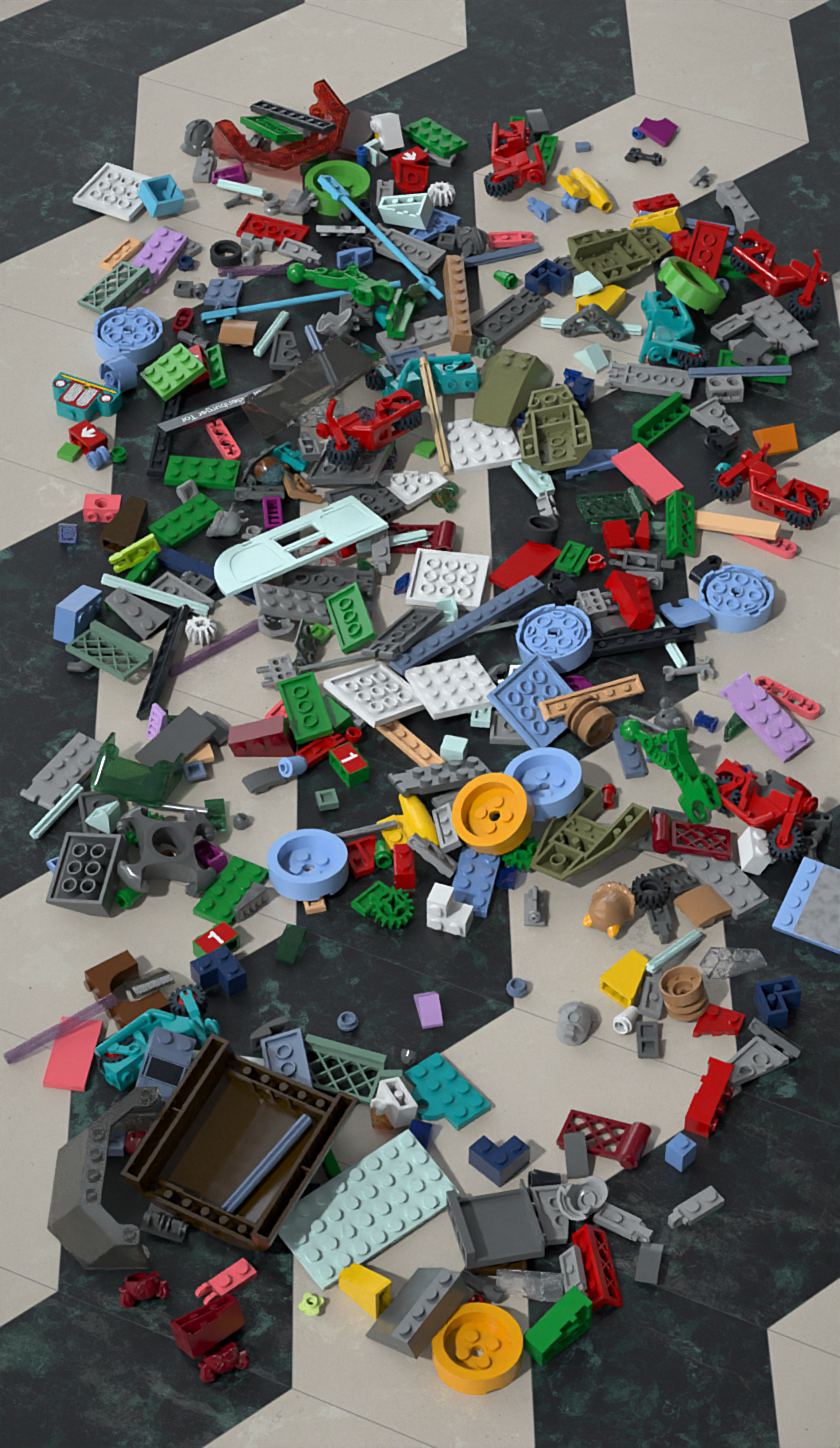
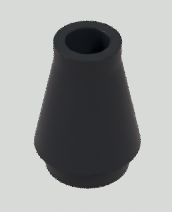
M538 1169L528 1172L529 1188L561 1184L560 1173Z

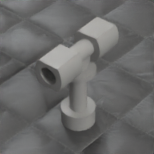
M243 232L241 235V245L249 246L250 250L243 254L241 258L242 263L246 266H252L256 260L255 253L260 252L261 249L273 252L275 239L267 237L258 239L255 238V234Z

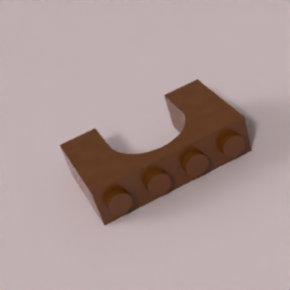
M128 950L84 971L85 988L88 992L94 994L98 1005H102L105 1008L108 1018H113L119 1031L149 1009H158L171 1013L169 1002L160 990L132 1002L119 1000L113 995L116 988L139 976L138 963Z

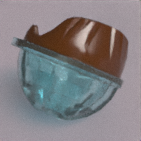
M271 457L262 459L254 468L257 480L267 486L279 484L284 478V463Z

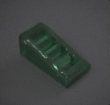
M736 712L724 727L723 741L726 743L748 726Z

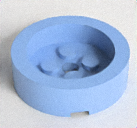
M125 306L109 310L102 314L95 322L94 341L96 352L104 361L125 355L136 366L147 363L157 357L163 348L162 322L155 313L141 307L126 309Z
M726 565L715 572L713 570L703 577L699 586L698 603L711 614V619L706 622L712 627L730 633L750 632L760 628L769 620L772 614L774 589L772 583H769L765 579V575L760 571L742 565ZM738 592L740 594L735 597L733 593Z
M555 604L544 605L529 612L518 624L516 640L523 663L538 651L551 667L560 674L579 667L592 653L594 641L591 624L587 615L577 607L567 604L565 607L556 606Z
M544 747L526 751L514 758L504 771V774L516 779L530 795L535 808V818H533V821H545L544 818L554 816L560 818L565 816L579 805L584 795L581 766L572 754L562 749ZM548 786H549V789H548V790H543V791L540 790V789H543V788H548Z
M301 829L287 833L272 844L267 854L270 883L273 884L279 894L289 899L298 901L320 900V896L328 893L333 895L345 885L349 876L348 853L344 842L336 835L324 830Z

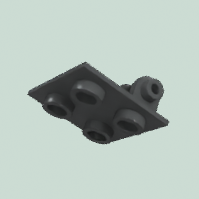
M276 445L271 448H265L259 457H253L248 462L249 466L243 472L242 482L247 480L248 485H256L263 480L257 478L254 468L262 459L271 457ZM276 465L269 469L264 476L267 477L274 472Z
M385 486L357 499L383 520L401 513L403 507L406 506L404 502Z
M301 618L294 643L297 649V656L294 662L298 666L313 664L317 649L319 648L318 640L314 637L310 626L306 624L303 618Z
M675 863L649 869L652 873L651 876H654V873H656L658 878L662 876L663 880L666 879L668 897L673 901L682 895L683 892L701 886L695 877L686 873L680 865Z
M150 1203L148 1211L144 1214V1221L140 1230L182 1243L189 1224Z

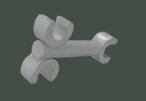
M708 655L705 656L704 662L700 661L699 657H696V666L675 669L672 666L663 667L666 681H672L675 676L700 673L702 681H704L705 675H709L711 679H714L715 671L710 668V657Z

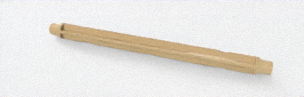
M423 356L419 359V366L440 468L443 471V475L448 476L451 474L448 449L432 380L430 363L427 357Z

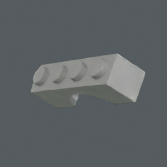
M731 180L717 184L716 201L722 209L731 208L739 233L742 235L751 228L758 233L760 218L734 182Z

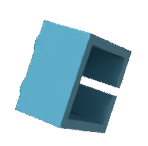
M171 174L142 180L137 193L152 218L180 212L185 201V197L179 187L176 188L177 184Z

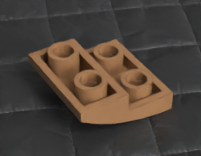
M224 319L218 343H223V345L227 346L240 344L242 347L253 345L258 322Z
M709 884L693 888L677 897L673 902L698 928L713 925L715 918L728 916L732 912V908Z

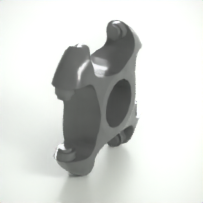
M138 805L126 812L117 821L116 826L119 834H126L131 830L137 837L140 862L129 864L127 861H119L117 864L118 876L135 892L145 893L149 891V882L146 879H169L189 883L185 887V895L196 897L205 892L217 879L215 868L209 867L203 870L197 864L195 857L194 837L202 836L206 841H213L216 837L215 827L199 811L195 809L184 811L185 822L163 821L147 818L148 808ZM162 843L169 844L175 847L180 855L174 857L164 856L157 852L153 846Z

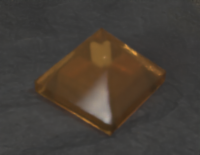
M372 1108L370 1110L372 1129H394L385 1113L377 1116L375 1114L376 1109Z

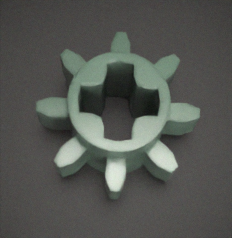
M486 337L477 339V344H473L475 356L481 359L491 357L495 346L492 345L493 341Z

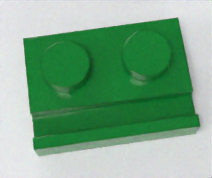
M568 541L555 562V569L570 574L574 572L577 573V576H580L588 562V558L593 554V547L589 549L586 548V545Z

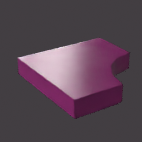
M645 117L638 130L664 147L678 126L666 117L658 121Z

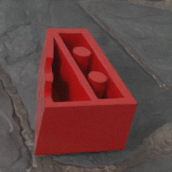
M613 570L604 586L612 592V600L619 604V612L627 626L639 631L647 630L656 617L647 578Z
M709 1057L706 1076L702 1074L700 1079L702 1084L698 1092L693 1096L684 1124V1130L706 1138L709 1137L711 1131L716 1130L719 1123L718 1117L723 1115L727 1103L725 1102L727 1099L730 1100L734 1093V1088L732 1087L734 1065Z

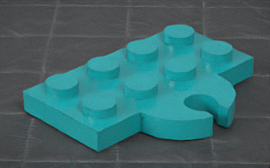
M438 1052L404 1072V1078L414 1087L411 1096L416 1104L428 1107L417 1112V1117L420 1119L437 1121L445 1118L459 1131L491 1110V1104Z

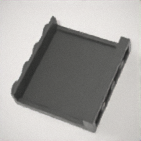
M520 1179L519 1189L458 1199L455 1190L446 1191V1208L466 1269L544 1256L545 1247L548 1246L547 1236L545 1233L542 1234L541 1219L536 1217L535 1202H531L530 1188L525 1186L523 1179Z

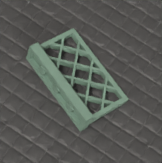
M122 261L77 302L80 306L101 315L109 310L125 307L154 281L150 269L146 266L140 268ZM123 268H127V269H128V270H126V271L120 272ZM128 275V278L120 279V277ZM116 286V288L108 290V287ZM105 296V298L97 300L98 297ZM94 298V301L86 302L87 300Z
M96 620L90 623V629L65 646L66 651L122 681H126L143 667L149 669L153 666V651ZM75 646H84V649H77ZM87 646H97V648H87ZM110 653H112V656H102V655H101V654H110ZM88 654H99V656L91 657ZM126 661L127 664H116V662ZM103 662H113V664H104ZM117 670H128V671L123 674V673H121V672H119V671H117Z
M307 1034L305 1038L307 1054L308 1052L317 1054L319 1058L309 1063L312 1081L315 1082L313 1083L314 1089L337 1096L340 1091L337 1085L348 1080L352 1088L343 1092L359 1098L361 1103L370 1105L381 1081V1070H387L388 1068L387 1055ZM331 1058L337 1060L338 1065L330 1069L327 1068L325 1061ZM322 1063L325 1071L314 1075L311 1068ZM353 1064L359 1070L348 1074L344 1067ZM342 1069L345 1076L335 1081L331 1073ZM371 1069L378 1071L376 1077L370 1080L367 1079L365 1072ZM361 1074L365 1082L354 1086L351 1079ZM326 1075L329 1076L331 1083L325 1086L319 1084L318 1079ZM368 1086L370 1089L369 1097L360 1096L358 1090Z

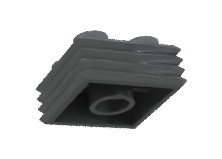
M352 294L340 296L339 315L344 310L351 308V317L358 316L359 321L354 322L353 325H373L374 305L365 306L359 304L353 299Z

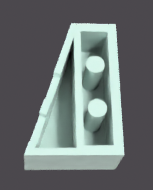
M428 193L382 197L378 209L384 223L426 230L434 207Z

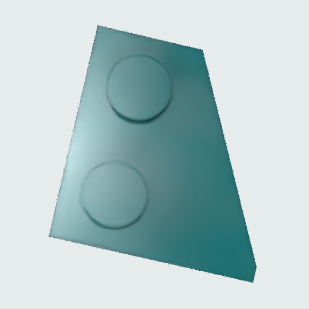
M287 441L274 449L272 455L276 456L280 462L291 465L294 470L303 472L310 467L311 463L302 460L299 450L294 452L290 448L292 445L290 442Z

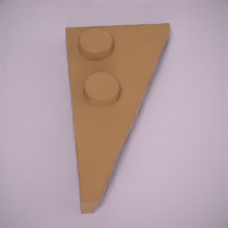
M280 462L277 464L288 496L296 500L303 499L318 504L321 503L323 497L313 494V488L299 474L295 473L293 475L289 471L290 466L287 463Z

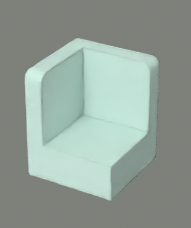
M376 138L363 145L368 149L367 161L377 167L388 161V157L380 152V141Z
M454 597L436 599V609L443 610L445 615L438 622L439 628H444L458 620V608Z
M445 735L440 748V757L446 763L451 760L465 759L468 753V739Z

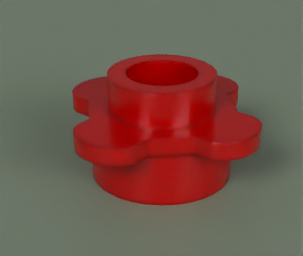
M600 554L590 556L587 565L590 566L588 568L589 571H598L606 567L604 557Z

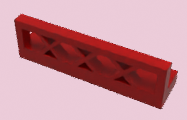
M585 1224L571 1236L573 1244L580 1247L587 1283L585 1292L588 1294V1299L593 1302L592 1310L596 1311L606 1303L619 1308L623 1305L606 1232Z

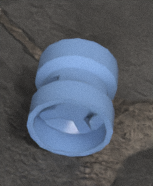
M568 192L564 194L561 201L562 207L571 208V211L576 213L582 209L584 199L572 197Z
M100 446L95 452L92 451L86 454V460L89 466L95 470L101 464L110 462L111 456L104 446Z

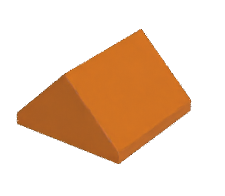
M794 423L753 431V436L760 449L767 442L771 444L767 456L798 451Z

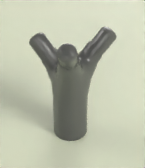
M239 192L235 198L225 202L224 207L228 209L237 204L250 205V201L241 200L242 193Z

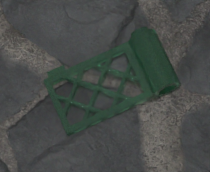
M638 485L631 486L626 491L575 495V501L586 523L598 524L602 523V521L634 518L640 521L644 512L648 514V521L654 516L650 503L642 488ZM622 497L624 499V502H621L615 498ZM599 499H604L608 502L604 503L602 501H599ZM582 501H588V502H591V504L588 505V504H586V503H584V502H582ZM613 503L619 506V508L617 509L613 506H610V504ZM594 505H597V506H599V507H602V509L599 510V509H597V508H595V507H593V506H594ZM622 508H624V509H626V510H628V511H630V512L626 513V512L621 511V510H622ZM605 510L613 512L614 514H608L605 512ZM590 511L597 515L590 516L588 512Z

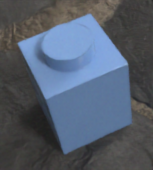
M679 1132L666 1145L665 1161L682 1172L695 1160L697 1144Z

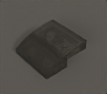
M159 967L123 982V986L126 991H131L134 999H139L176 982L168 971Z

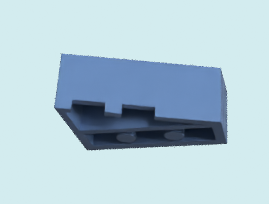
M82 585L56 605L53 639L68 644L80 636L103 605L102 591Z

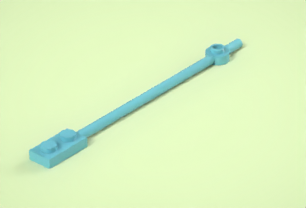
M320 175L317 181L322 185V188L328 191L334 200H342L419 279L420 289L425 292L430 291L439 301H443L445 296L435 287L436 282L432 278L423 275L349 199L350 194L332 176Z
M400 281L389 282L393 288L401 287ZM340 290L239 308L234 307L204 312L200 316L201 321H206L208 324L217 322L216 319L219 318L231 320L233 316L340 298L341 295L351 294V292Z

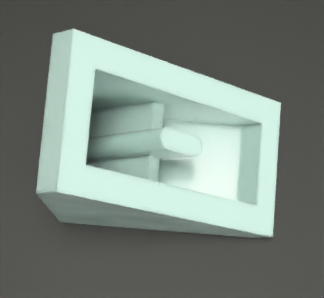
M586 271L574 277L573 297L593 293L602 289L603 286L589 271Z
M599 342L573 354L574 358L596 374L609 367V362Z
M115 801L96 808L85 822L107 834H111L117 828V821L121 818L120 803Z

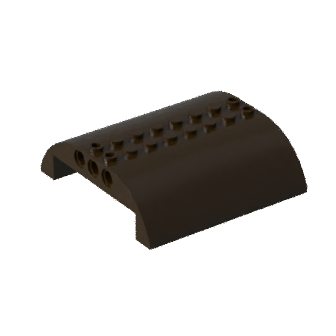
M211 1033L120 1174L132 1188L148 1201L189 1225L237 1247L252 1251H265L274 1241L359 1103V1098L341 1090L335 1098L234 1054L230 1041ZM303 1114L308 1115L312 1119V1124L232 1214L222 1209L223 1204Z

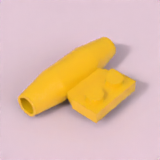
M579 167L574 168L570 174H559L557 181L572 197L586 198L590 204L604 213L611 210L613 204L609 196L593 176Z
M401 794L399 795L403 815L395 816L394 814L376 822L378 824L396 820V828L380 831L392 855L393 845L406 844L415 832L425 841L429 839L441 849L436 826L425 805L416 794L409 795L407 798H404Z

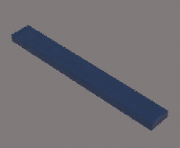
M159 544L161 551L158 552L159 564L182 574L186 571L194 572L196 577L201 574L215 581V588L219 589L214 575V567ZM253 587L233 595L257 606Z

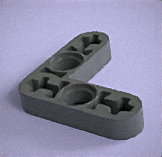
M589 304L562 323L560 331L563 337L572 338L591 324H594L608 338L615 342L623 340L625 334L624 327L597 304ZM583 319L585 320V322L579 323L576 320ZM606 320L609 324L603 325L601 321Z

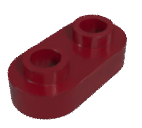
M181 308L178 310L172 322L174 333L178 334L181 330L189 331L195 319L193 309Z

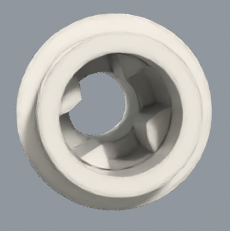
M629 1006L613 1019L614 1030L619 1034L629 1033L638 1016V1009L635 1006Z

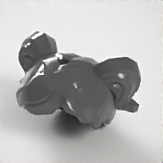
M664 696L659 702L661 710L654 718V724L667 730L685 728L689 732L685 716L678 708L673 707L668 697Z

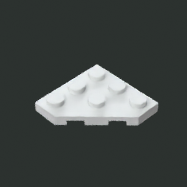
M385 470L379 474L376 480L379 488L384 486L406 504L404 508L407 510L448 487V480L437 472L418 474V471L404 470V473H393V470Z

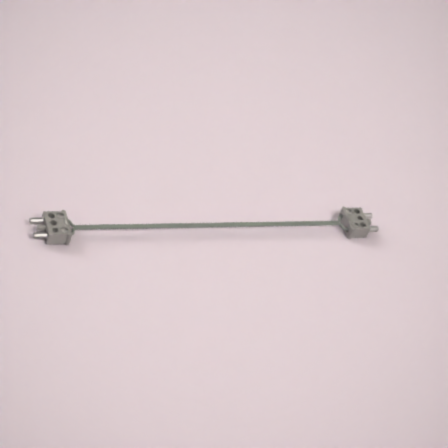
M597 588L577 592L574 607L578 605L579 609L587 615L590 623L607 617V613L618 611L617 605L609 606L611 603L607 598H612L611 591L600 593ZM522 619L482 627L473 634L518 625ZM417 641V642L413 643L409 648L415 646L416 644L420 643L421 641ZM286 654L285 656L268 659V665L257 667L256 672L257 674L265 673L263 674L264 680H268L261 682L262 688L274 686L275 691H279L277 682L297 676L293 665L300 669L298 671L299 676L302 671L369 656L356 654L306 666H298L297 663L292 662L290 655Z

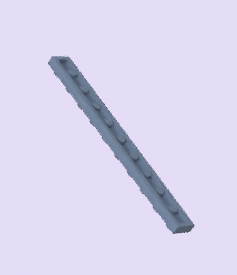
M529 576L396 656L395 660H390V666L400 675H405L406 670L420 666L544 591V584L534 576Z

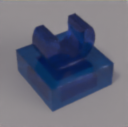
M565 368L563 373L565 377L564 384L567 386L570 382L575 384L578 376L584 377L582 372Z
M60 523L59 543L77 544L78 524Z

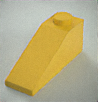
M677 206L633 218L629 227L634 229V227L654 226L656 229L669 234L682 230L685 222Z

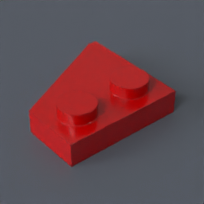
M375 834L345 844L348 853V865L355 878L374 873Z
M709 1003L707 1011L697 1021L693 1030V1037L698 1038L700 1034L711 1033L712 1037L739 1035L746 1014Z

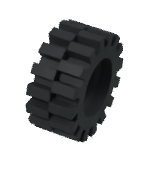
M647 873V876L641 874L640 878L637 876L635 881L633 880L632 892L635 896L636 906L639 905L640 909L645 907V910L649 911V908L652 907V910H656V906L660 909L662 904H666V900H668V884L666 879L663 880L662 876L658 878L656 873H654V876H651V873ZM645 890H654V891H656V892H655V893H645V892H643V891H645Z

